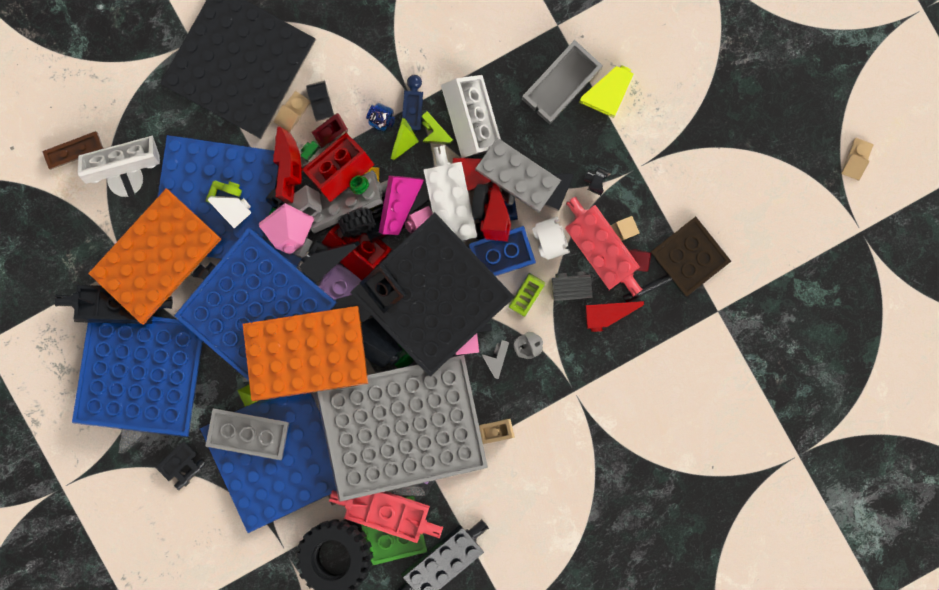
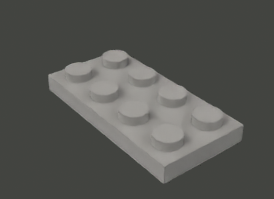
M496 138L475 169L538 213H540L561 182L559 178L499 138Z
M213 408L205 446L282 460L289 422Z

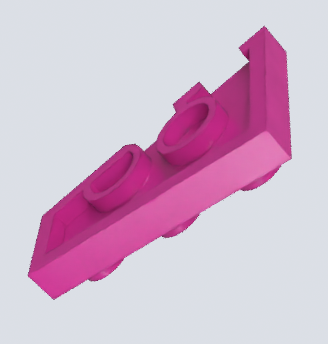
M389 176L379 233L399 235L423 184V179Z

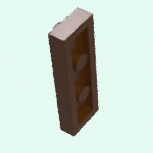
M95 131L42 152L47 166L51 170L78 160L79 155L104 148L98 132Z

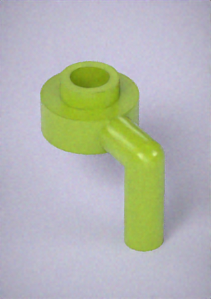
M213 181L207 198L216 196L217 190L240 197L242 190L239 189V184L231 181L228 184Z

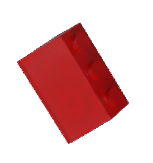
M344 133L302 170L331 202L350 186L352 178L365 174L374 166V163L366 152L347 133Z
M337 223L329 231L322 243L332 248L358 241L360 244L340 263L360 280H363L387 257L392 249L380 239L371 243L367 233H362L360 236L356 235L355 237L351 236L350 238L344 237Z

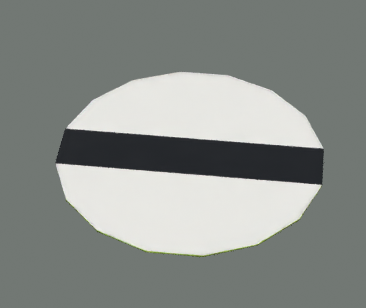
M139 169L134 173H124L116 178H107V183L114 194L121 197H129L140 190L143 183V175Z

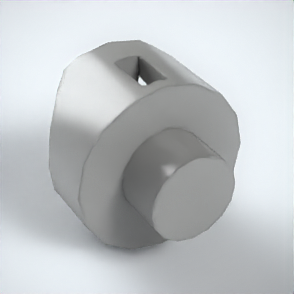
M527 332L519 336L514 342V350L518 357L532 359L540 355L543 349L542 338L533 332Z

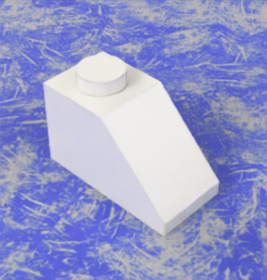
M210 196L207 198L233 228L251 214L249 210L251 206L244 198L242 200L238 197Z

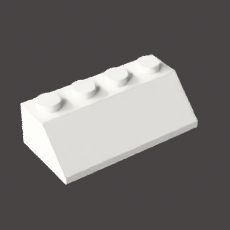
M483 75L456 78L442 84L441 88L461 158L487 153L496 138L500 140L501 138Z
M153 136L79 155L78 176L85 184L97 183L102 179L116 178L124 173H134L139 169L155 167L160 164V155Z

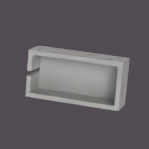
M574 40L522 96V100L534 111L539 109L537 114L550 125L596 76L603 65Z

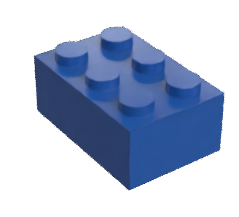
M524 226L510 230L508 241L482 239L469 244L470 250L495 276L536 263Z

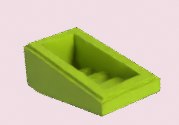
M529 273L509 308L525 317L545 286V282ZM531 281L539 287L536 289L532 285L528 284V282ZM525 288L529 289L530 291L534 292V295H531L530 293L526 292L524 289H525ZM522 294L523 296L530 299V302H527L526 300L521 298L520 295ZM519 301L527 307L524 309L515 303Z

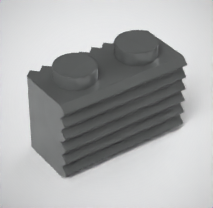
M586 271L574 272L575 276L567 277V273L555 274L556 278H552L553 301L593 298L591 275H586Z

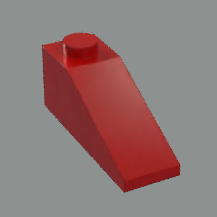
M644 301L586 305L587 329L591 328V332L603 331V327L610 326L642 307Z

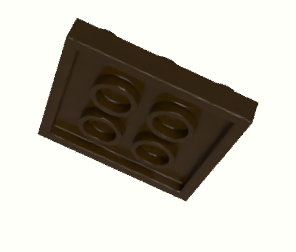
M696 216L651 251L653 257L685 297L731 262Z

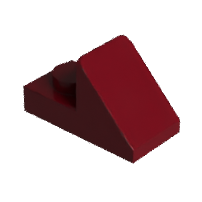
M336 113L312 131V134L319 146L324 148L344 133H347L348 128L339 113Z

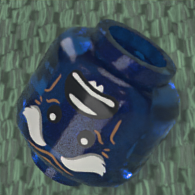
M377 103L375 106L371 105L366 119H368L370 126L385 131L388 127L392 128L396 117L393 116L394 110L392 108Z

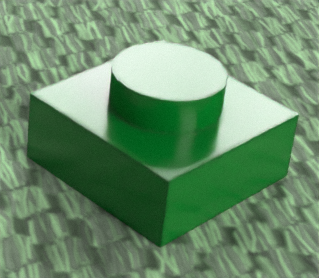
M314 141L311 143L307 142L301 149L303 152L301 156L308 162L319 150V145Z

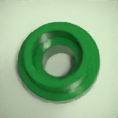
M355 176L350 181V189L354 194H362L369 187V181L362 176Z

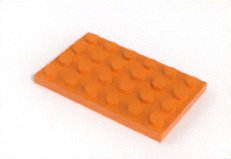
M166 188L88 274L135 319L144 325L220 242L221 238Z
M358 306L243 324L252 401L368 384Z

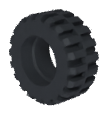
M339 519L322 522L306 532L303 536L304 539L299 542L298 547L300 549L296 552V558L299 559L296 566L297 569L302 571L299 574L301 579L305 578L308 581L306 585L309 588H316L315 590H354L368 577V571L372 569L373 565L371 562L373 552H370L369 549L372 545L370 541H366L365 537L367 535L364 531L360 533L358 531L359 527L355 524L349 525V521L343 520L340 522ZM335 540L347 548L351 562L346 573L334 575L324 569L319 559L320 547L324 542Z

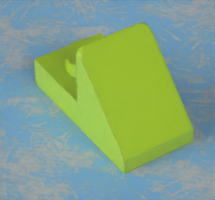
M428 111L422 115L424 120L422 122L423 126L428 131L433 130L423 140V143L451 144L453 142V139Z

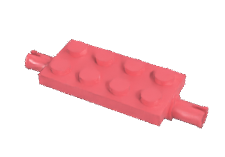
M577 197L568 201L566 205H568L576 217L565 229L607 288L610 290L621 282V284H625L632 296L641 292L643 289L633 277V273L640 266L597 206L594 205L590 209L585 210Z
M332 490L329 502L345 506L347 510L344 519L418 543L420 534L423 533L440 539L443 526L427 522L426 516L430 506L387 491L339 502L337 491Z

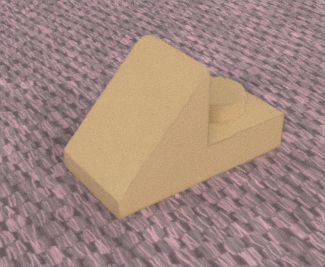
M295 90L287 103L281 106L274 123L290 133L311 104L310 100Z
M855 138L841 174L859 181L870 162L868 159L874 144Z
M632 216L610 225L621 241L640 233Z
M511 419L479 425L483 444L515 438Z

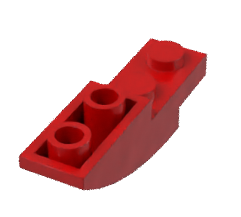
M277 127L275 151L273 154V162L279 166L276 198L289 204L293 203L295 185L301 184V157L292 134L282 127Z

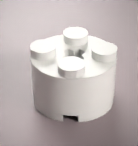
M558 216L536 223V227L532 228L535 238L540 240L541 243L538 246L541 257L547 258V260L570 253L569 249H565L568 243L562 225L559 226V223H556L560 221Z

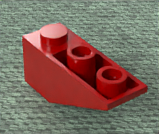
M493 182V186L489 188L488 192L489 203L485 205L484 209L485 220L481 221L480 228L487 240L508 241L511 230L510 217L499 186Z

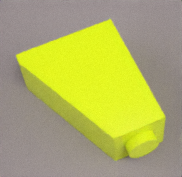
M616 66L581 97L579 103L614 118L634 74L631 73V69L628 67Z

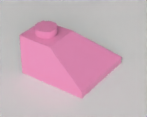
M284 203L259 223V227L276 249L290 255L303 246L314 218Z

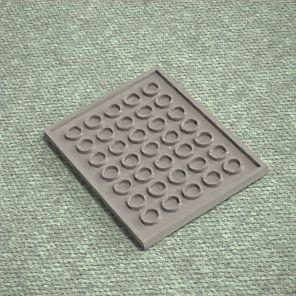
M464 355L450 358L431 377L419 365H413L367 375L368 384L316 392L339 502L488 468Z

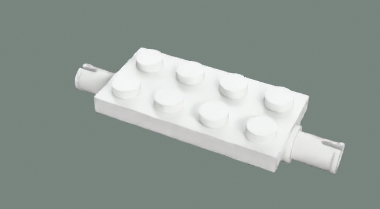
M445 145L439 146L441 154H439L438 147H434L437 165L433 168L424 169L432 212H435L465 243L467 239L476 238L477 232L472 216L462 162L450 164L447 160Z

